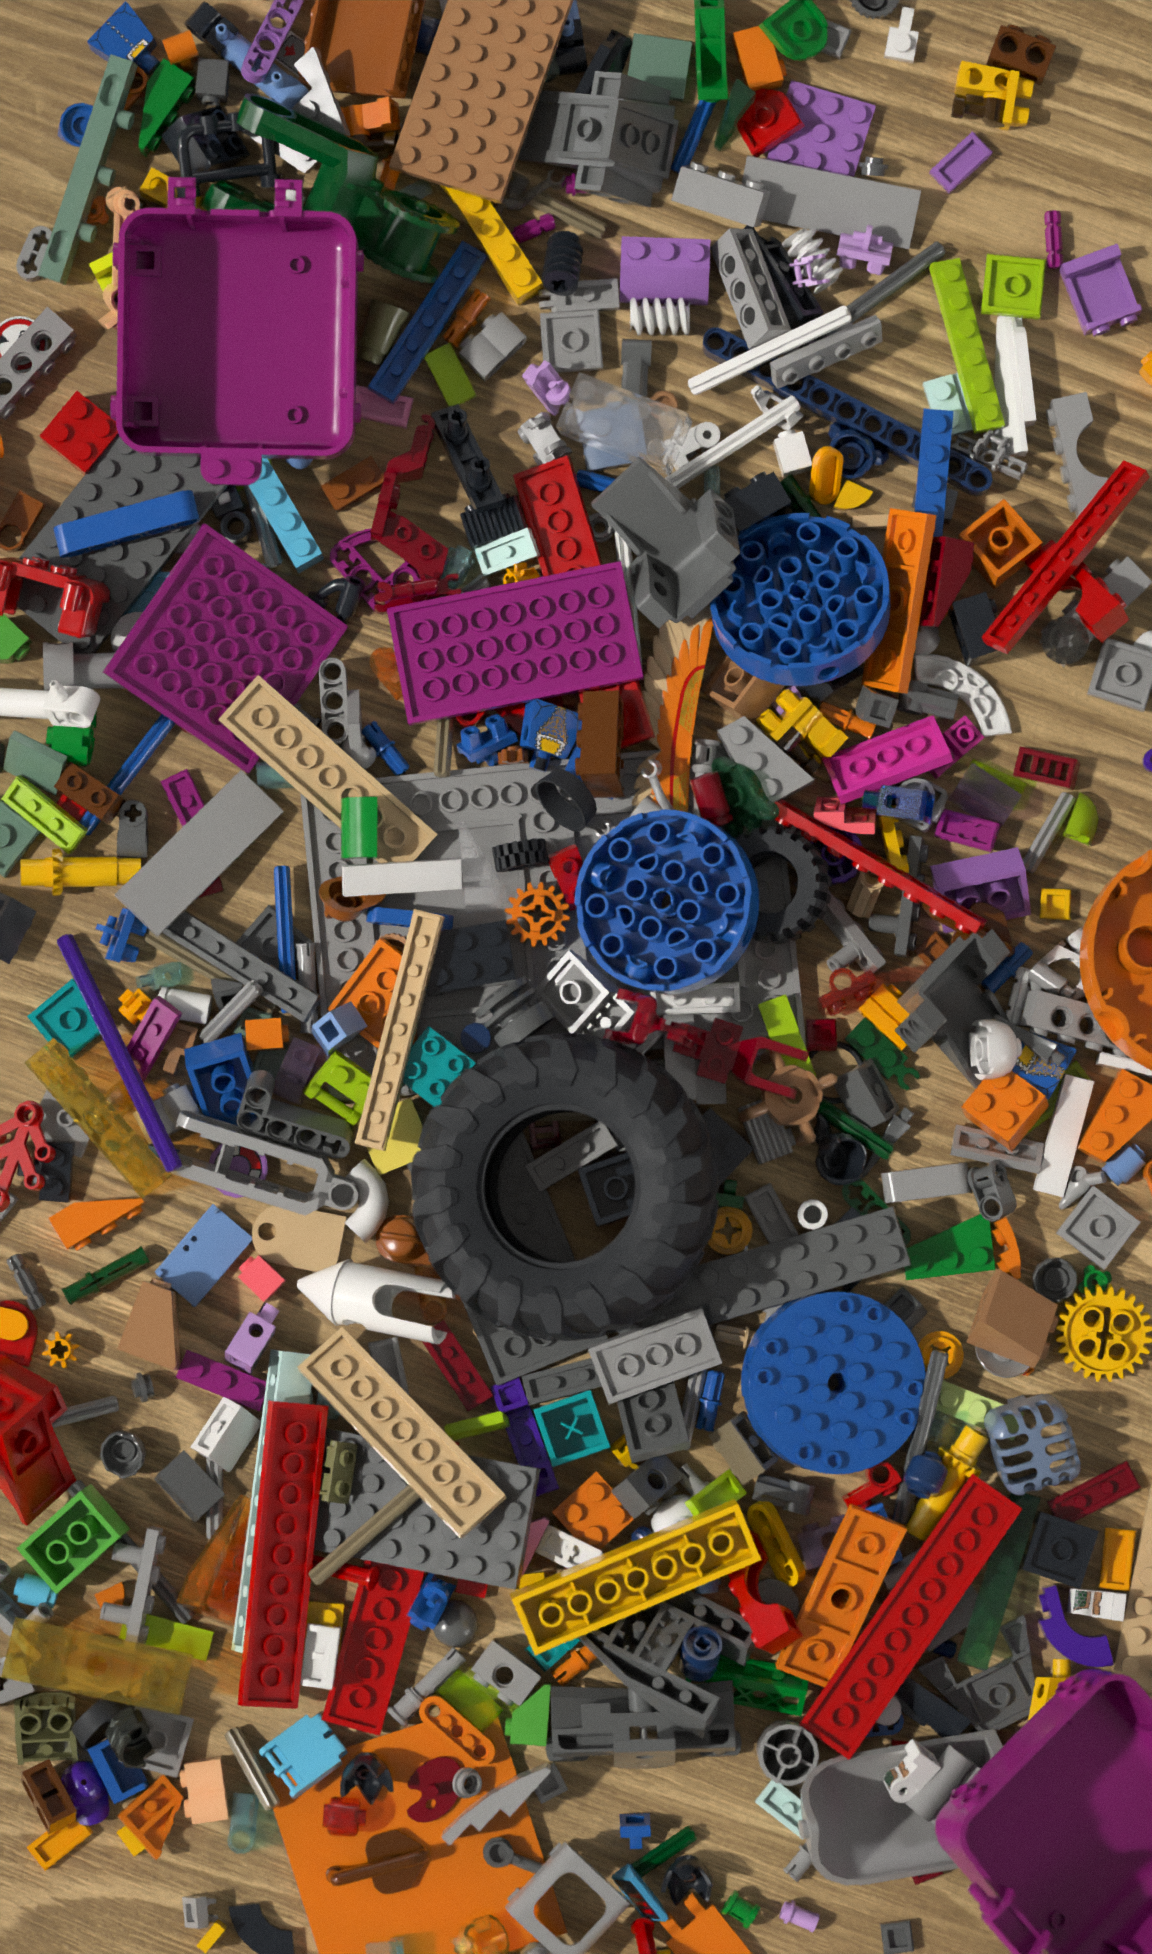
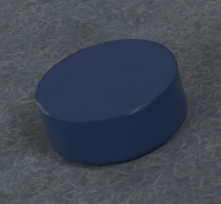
M472 1023L463 1029L461 1043L468 1052L481 1053L490 1045V1032L484 1025Z

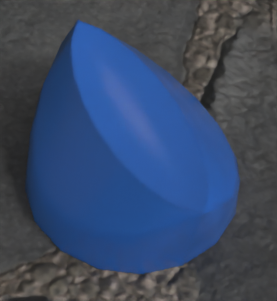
M77 103L68 107L62 114L59 122V138L69 145L80 147L93 106Z

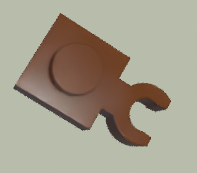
M521 746L504 747L501 752H498L499 766L529 764L528 751H524Z

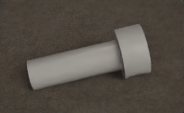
M73 641L59 644L43 642L44 690H50V683L53 680H57L62 686H83L90 689L124 688L102 673L115 653H73Z

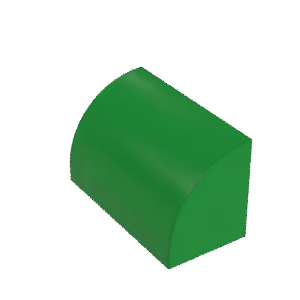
M377 797L341 798V859H377Z

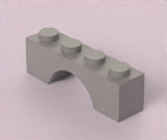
M1087 392L1053 399L1049 405L1050 409H1046L1049 427L1054 426L1056 437L1053 438L1054 450L1056 455H1061L1064 465L1060 467L1061 479L1063 484L1068 483L1070 495H1067L1068 508L1070 513L1075 512L1076 519L1108 480L1107 477L1094 475L1085 469L1077 455L1078 437L1093 422Z

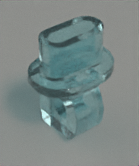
M181 962L165 963L149 969L147 974L136 977L137 987L145 988L150 986L152 991H156L162 986L170 988L177 985L181 981ZM166 972L170 973V980H167L165 978Z

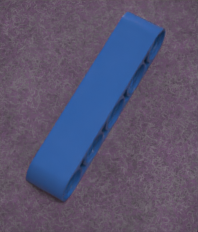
M185 490L55 526L53 529L60 558H68L191 525L200 521L193 491Z

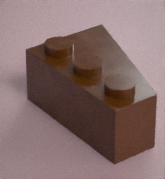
M583 692V703H578V719L582 721V730H577L576 734L577 747L581 748L580 758L575 760L576 775L581 777L582 782L594 798L625 797V788L622 787L620 782V769H624V759H621V744L624 741V703L620 692Z

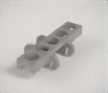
M991 429L984 433V439L979 438L978 441L958 434L957 441L951 446L952 450L973 461L991 467V470L994 472L1000 471L1020 480L1028 468L1026 462L1006 454L1005 449L1010 446L1009 437L1004 439L998 438L993 435V430ZM990 441L1000 445L997 449L998 452L987 448ZM966 442L969 444V448L965 449L960 447L959 444ZM987 454L995 455V459L992 462H986L984 457ZM1004 459L1008 461L1007 466L1002 465ZM1019 465L1022 469L1018 472L1011 469V467Z

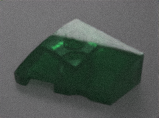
M736 79L716 130L714 148L719 152L736 132L738 121L755 101L756 93L738 79Z

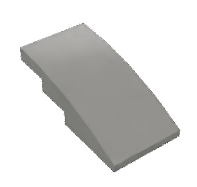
M573 950L567 951L535 988L536 993L534 994L540 1001L546 1003L558 1021L571 1034L582 1033L603 1038L605 1029L629 1032L638 1007L637 1004L633 1005L616 999L619 988ZM656 1030L648 1034L646 1041L640 1045H623L631 1047L644 1055L663 1032Z
M548 1762L543 1763L493 1788L466 1808L443 1830L441 1838L448 1845H451L470 1823L481 1831L500 1809L510 1817L549 1775L552 1766Z

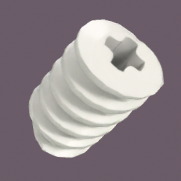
M803 228L789 236L782 243L784 248L791 247L788 251V256L791 258L797 257L796 259L801 262L802 257L824 253L827 255L830 251L829 248L822 250L818 248L824 241L823 238L812 239L817 232L816 228L810 230ZM825 257L813 259V263H810L813 278H816L817 281L830 279L829 283L818 284L814 294L832 285L843 271L842 267L832 268L837 260L835 257L831 259H826ZM806 264L800 265V267L804 266L801 271L802 276L807 277Z
M644 297L641 305L638 306L636 299L631 298L630 332L632 327H635L637 335H641L643 328L646 327L649 335H653L655 328L658 327L661 335H665L667 327H670L672 334L677 335L679 327H682L684 334L688 335L690 331V301L688 306H685L683 298L679 297L676 306H674L671 298L667 297L664 306H662L660 299L655 297L653 305L650 306L647 297Z

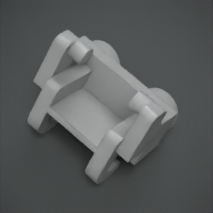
M541 412L534 418H530L517 430L523 442L526 444L531 443L536 453L533 454V458L538 466L573 452L570 447H566L565 441L561 440L551 424V416L548 412Z

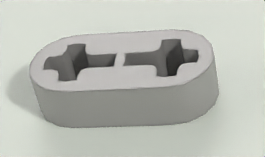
M37 226L31 229L16 263L18 274L27 282H34L41 278L38 273L48 244H42L37 252L38 244L34 239L35 237H41L42 234H46L47 241L50 240L52 232L45 226ZM33 256H35L34 264L37 270H31L29 274H26L23 265L24 263L30 264Z

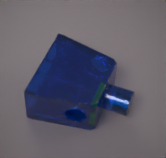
M881 785L880 792L864 791L862 807L877 809V815L884 818L931 825L935 795L924 790ZM894 798L899 799L896 808L891 807V802Z

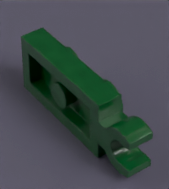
M864 1017L844 1039L865 1060L872 1058L880 1074L886 1080L894 1074L901 1089L905 1091L909 1089V1086L903 1081L906 1074L913 1075L915 1079L920 1077L917 1070L906 1068L903 1065L908 1057L867 1018Z

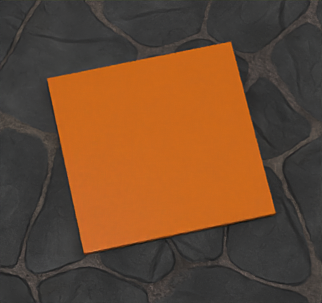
M493 1699L458 1710L484 1733L495 1746L493 1760L484 1767L471 1765L422 1722L345 1747L348 1753L340 1759L343 1764L296 1799L290 1796L289 1792L291 1790L282 1778H277L274 1771L266 1773L280 1800L279 1805L273 1808L319 1954H503L525 1947L529 1943L539 1942L505 1908L509 1902L507 1898L517 1887L521 1889L532 1878L534 1873L512 1864L500 1868L492 1867L487 1864L483 1857V1847L486 1842L494 1837H502L509 1841L513 1852L540 1862L542 1866L544 1865L545 1860L526 1801L510 1817L500 1809L481 1831L470 1823L451 1845H448L441 1838L443 1830L466 1808L493 1788L517 1775ZM460 1725L453 1726L451 1729L452 1734L455 1736L462 1735L463 1728ZM478 1745L474 1748V1752L477 1756H483L486 1753V1749L484 1746ZM363 1752L376 1754L387 1766L393 1782L394 1793L389 1792L383 1784L373 1805L366 1801L357 1786L344 1797H341L340 1794L343 1770L356 1755ZM436 1757H449L455 1760L460 1768L469 1767L478 1772L482 1780V1787L475 1796L470 1798L458 1796L456 1802L447 1813L431 1822H416L408 1816L407 1809L422 1796L419 1790L408 1788V1781L417 1768L426 1761ZM288 1772L286 1775L289 1777V1779L296 1787V1782ZM430 1799L426 1802V1807L428 1809H431L436 1805V1801L434 1799ZM397 1830L430 1851V1859L425 1862L412 1886L407 1890L397 1893H380L374 1887L372 1877L342 1886H333L326 1878V1872L329 1867L338 1866L344 1870L367 1864L366 1843L371 1836L378 1833ZM552 1885L536 1902L534 1915L553 1935L558 1936L567 1933V1929Z

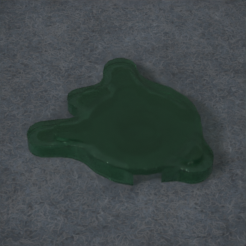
M725 756L713 760L711 765L712 772L718 771L730 807L729 814H732L734 819L725 825V831L736 840V837L744 832V825L751 832V829L761 827L763 819L772 820L779 816V807L768 799L760 780L750 768L733 762Z

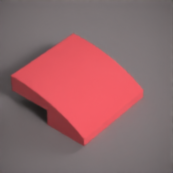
M838 796L817 797L814 819L832 828L846 832L875 834L877 807L847 808V803L841 804Z

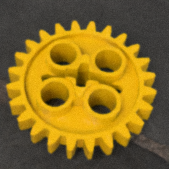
M1096 1284L1095 1293H1091L1087 1287H1084L1085 1296L1081 1297L1074 1293L1076 1303L1072 1304L1066 1301L1065 1306L1069 1310L1068 1313H1058L1059 1317L1064 1320V1323H1057L1056 1329L1063 1333L1056 1335L1055 1340L1056 1342L1064 1343L1058 1347L1059 1353L1068 1352L1064 1362L1068 1364L1074 1361L1072 1369L1075 1373L1083 1368V1377L1085 1379L1088 1378L1091 1372L1094 1373L1096 1382H1099L1102 1374H1106L1109 1382L1112 1381L1113 1373H1117L1123 1379V1369L1126 1368L1134 1373L1132 1363L1136 1362L1142 1365L1143 1360L1139 1356L1140 1353H1150L1144 1343L1152 1342V1337L1145 1334L1152 1331V1324L1144 1322L1151 1317L1148 1312L1140 1313L1145 1307L1143 1302L1133 1304L1136 1299L1134 1293L1125 1298V1289L1123 1287L1117 1293H1114L1112 1284L1108 1285L1106 1292H1102L1099 1284ZM1106 1307H1109L1110 1313L1108 1315L1107 1328L1111 1334L1105 1335L1104 1354L1100 1359L1098 1358V1353L1101 1347V1338L1098 1332L1103 1331L1104 1311ZM1089 1310H1095L1099 1312V1317L1094 1322H1086L1083 1320L1084 1314ZM1119 1314H1125L1129 1317L1126 1325L1119 1327L1113 1324L1114 1318ZM1083 1340H1093L1095 1345L1092 1350L1084 1352L1079 1349V1345ZM1115 1343H1120L1125 1347L1124 1351L1118 1356L1109 1353L1110 1347Z

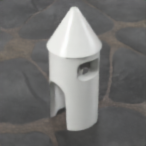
M347 1259L303 1277L297 1282V1288L335 1326L357 1323L362 1324L367 1330L434 1344H440L447 1335V1332L435 1330L430 1326L397 1319L392 1313L394 1298L402 1291L455 1299V1294L440 1279L355 1263L353 1260Z

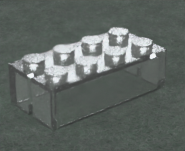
M579 372L569 395L572 404L566 402L556 425L561 435L634 462L640 456L657 472L670 476L680 453L677 445L683 446L692 425L689 414Z

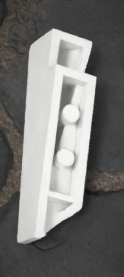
M999 316L996 329L994 386L1005 426L1002 429L993 430V435L1001 439L1009 437L1010 446L1009 448L1006 447V454L1012 457L1026 456L1028 452L1025 427L1034 426L1036 422L1027 334L1022 324V318ZM992 442L991 449L998 452L997 449L1000 445Z

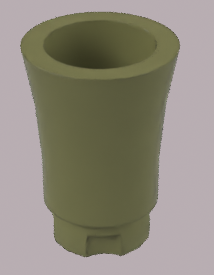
M370 299L368 317L359 343L361 348L358 351L357 358L381 367L391 352L409 313L393 305Z

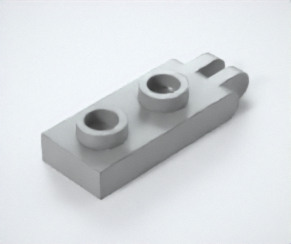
M617 278L578 281L576 292L567 296L553 294L547 289L538 291L540 298H551V301L539 302V309H551V312L599 309V311L619 310Z

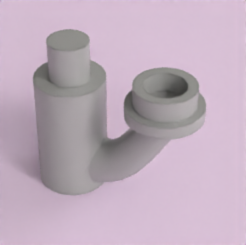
M1038 961L1028 974V978L1031 980V991L1039 990L1044 992L1043 989L1051 994L1073 999L1076 991L1068 986L1069 980L1041 961ZM1057 1010L1052 1015L1053 1022L1059 1016V1012Z

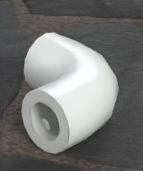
M363 1159L346 1176V1178L353 1180L358 1185L359 1204L356 1211L344 1223L367 1243L386 1218L389 1198L386 1183L379 1176L376 1169L366 1159Z

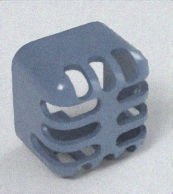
M1045 1393L1026 1398L1024 1395L1007 1399L1008 1404L995 1407L986 1414L984 1427L989 1438L988 1441L996 1471L1002 1483L1012 1494L1024 1495L1028 1491L1042 1490V1487L1056 1486L1061 1481H1072L1077 1478L1081 1470V1462L1073 1439L1072 1428L1066 1420L1068 1414L1053 1395ZM1048 1405L1054 1415L1052 1422L1045 1423L1043 1421L1038 1406ZM1031 1410L1036 1419L1035 1427H1026L1020 1413L1021 1411ZM1013 1415L1019 1425L1016 1433L1008 1431L1006 1423L1002 1418L1003 1416ZM1060 1423L1062 1433L1046 1438L1041 1436V1430L1044 1427ZM1020 1434L1028 1436L1027 1443L1009 1449H1001L995 1440L1006 1439ZM1064 1440L1067 1450L1051 1455L1045 1452L1047 1445ZM1025 1451H1031L1033 1454L1030 1461L1014 1466H1005L1002 1460V1456H1011ZM1067 1457L1064 1464L1050 1468L1052 1462ZM1030 1468L1037 1470L1036 1473L1016 1479H1008L1006 1473H1015Z

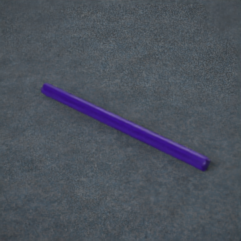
M65 934L57 939L59 949L166 1172H174L182 1167V1162L73 935Z

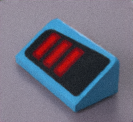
M626 1864L612 1875L613 1881L643 1918L663 1922L668 1920V1914L662 1903L631 1864Z

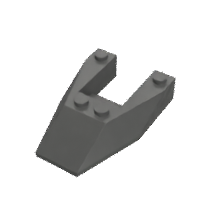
M690 1590L577 1637L626 1686L673 1723L701 1738H704L717 1715L720 1698L668 1672L682 1647L687 1631L698 1626H705L715 1630L722 1640L721 1655L743 1666L746 1665L756 1647L750 1636L752 1633L751 1627L741 1615Z

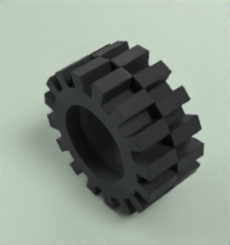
M543 838L514 841L492 847L496 872L530 869L549 863L546 841Z

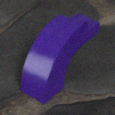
M1056 1585L1042 1586L1043 1594L1038 1595L1042 1611H1048L1049 1616L1037 1620L1048 1642L1062 1655L1079 1664L1092 1667L1113 1666L1114 1662L1107 1636L1105 1634L1085 1636L1073 1631L1065 1620Z

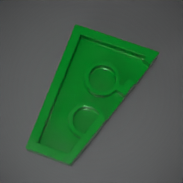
M979 1214L907 1248L911 1265L904 1267L906 1281L995 1270L990 1221Z

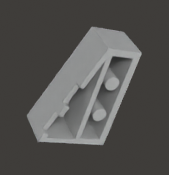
M745 716L718 730L717 736L760 812L772 807L775 801L784 800L813 784L814 779Z

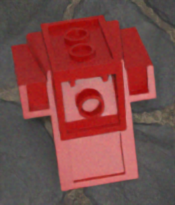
M2 1356L0 1358V1489L17 1511L21 1522L28 1526L76 1482V1478L51 1425L68 1409L57 1385Z

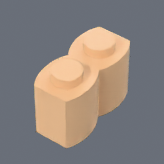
M222 1757L186 1761L184 1764L185 1769L180 1770L181 1787H187L189 1799L184 1800L185 1817L191 1818L192 1825L228 1820L230 1816Z

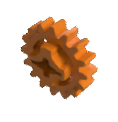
M540 882L538 889H533L531 883H527L528 891L523 892L518 888L516 891L519 897L517 899L509 897L508 900L513 905V908H506L505 913L512 915V918L506 921V925L515 926L511 935L521 934V944L529 939L531 940V946L534 948L537 941H542V944L546 947L548 945V938L551 937L554 941H558L557 931L566 932V928L561 924L570 920L569 916L563 915V911L569 909V905L560 904L564 895L562 893L557 896L553 895L554 886L544 890L543 882ZM534 896V901L527 907H519L526 898ZM545 897L555 904L557 911L549 910L545 905ZM536 907H539L546 916L541 917L539 922H534L533 917L525 913L535 912ZM517 918L527 921L530 925V933L520 926ZM547 923H555L551 930L540 934L541 928Z

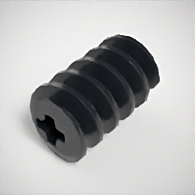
M558 231L553 233L547 241L542 283L553 294L567 296L576 292L578 288L584 252L576 233Z

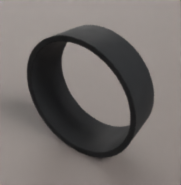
M556 769L536 783V794L541 805L563 827L575 832L582 831L596 814L597 805L593 795L586 785L572 773L563 769ZM556 786L565 791L573 799V801L578 806L580 812L574 809L564 800V798L558 792Z
M114 1691L100 1699L72 1727V1732L84 1750L93 1747L106 1738L105 1731L113 1716L129 1707L134 1710L135 1705L120 1691Z

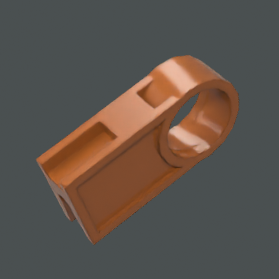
M20 490L18 491L0 523V534L5 528L14 526L20 530L21 539L13 547H6L0 541V548L7 552H16L25 545V541L45 508L44 503Z

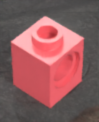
M260 1255L255 1259L250 1256L239 1267L242 1273L238 1278L263 1302H267L287 1281Z

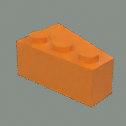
M1124 1069L1118 1070L1076 1149L1100 1163L1106 1162L1152 1120V1085Z

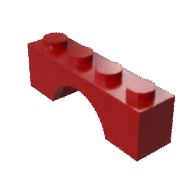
M1050 540L1025 561L1031 574L1056 545L1053 540ZM1082 561L1059 591L1071 589L1082 592L1080 603L1075 610L1084 626L1097 639L1103 642L1130 620L1124 610L1127 605L1116 592L1113 595L1108 592V586L1099 576L1094 579L1091 576V570Z
M749 1529L761 1560L729 1573L730 1581L728 1586L733 1595L739 1599L741 1604L739 1608L740 1614L751 1627L752 1633L750 1636L758 1649L775 1654L803 1637L792 1610L780 1604L767 1605L761 1599L758 1581L760 1573L769 1558L759 1535Z

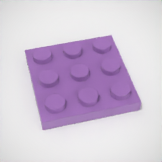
M791 80L786 96L793 104L805 127L770 149L767 159L854 176L876 105Z

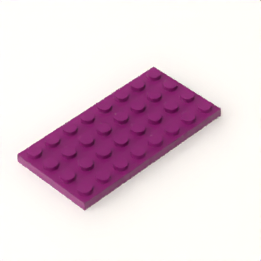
M621 561L387 608L409 726L532 702L535 699L542 700L644 679Z

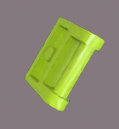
M335 1050L307 1084L303 1093L310 1099L314 1097L342 1116L353 1127L362 1115L372 1074ZM324 1082H327L354 1101L355 1105L352 1108L348 1107L322 1089L321 1086Z

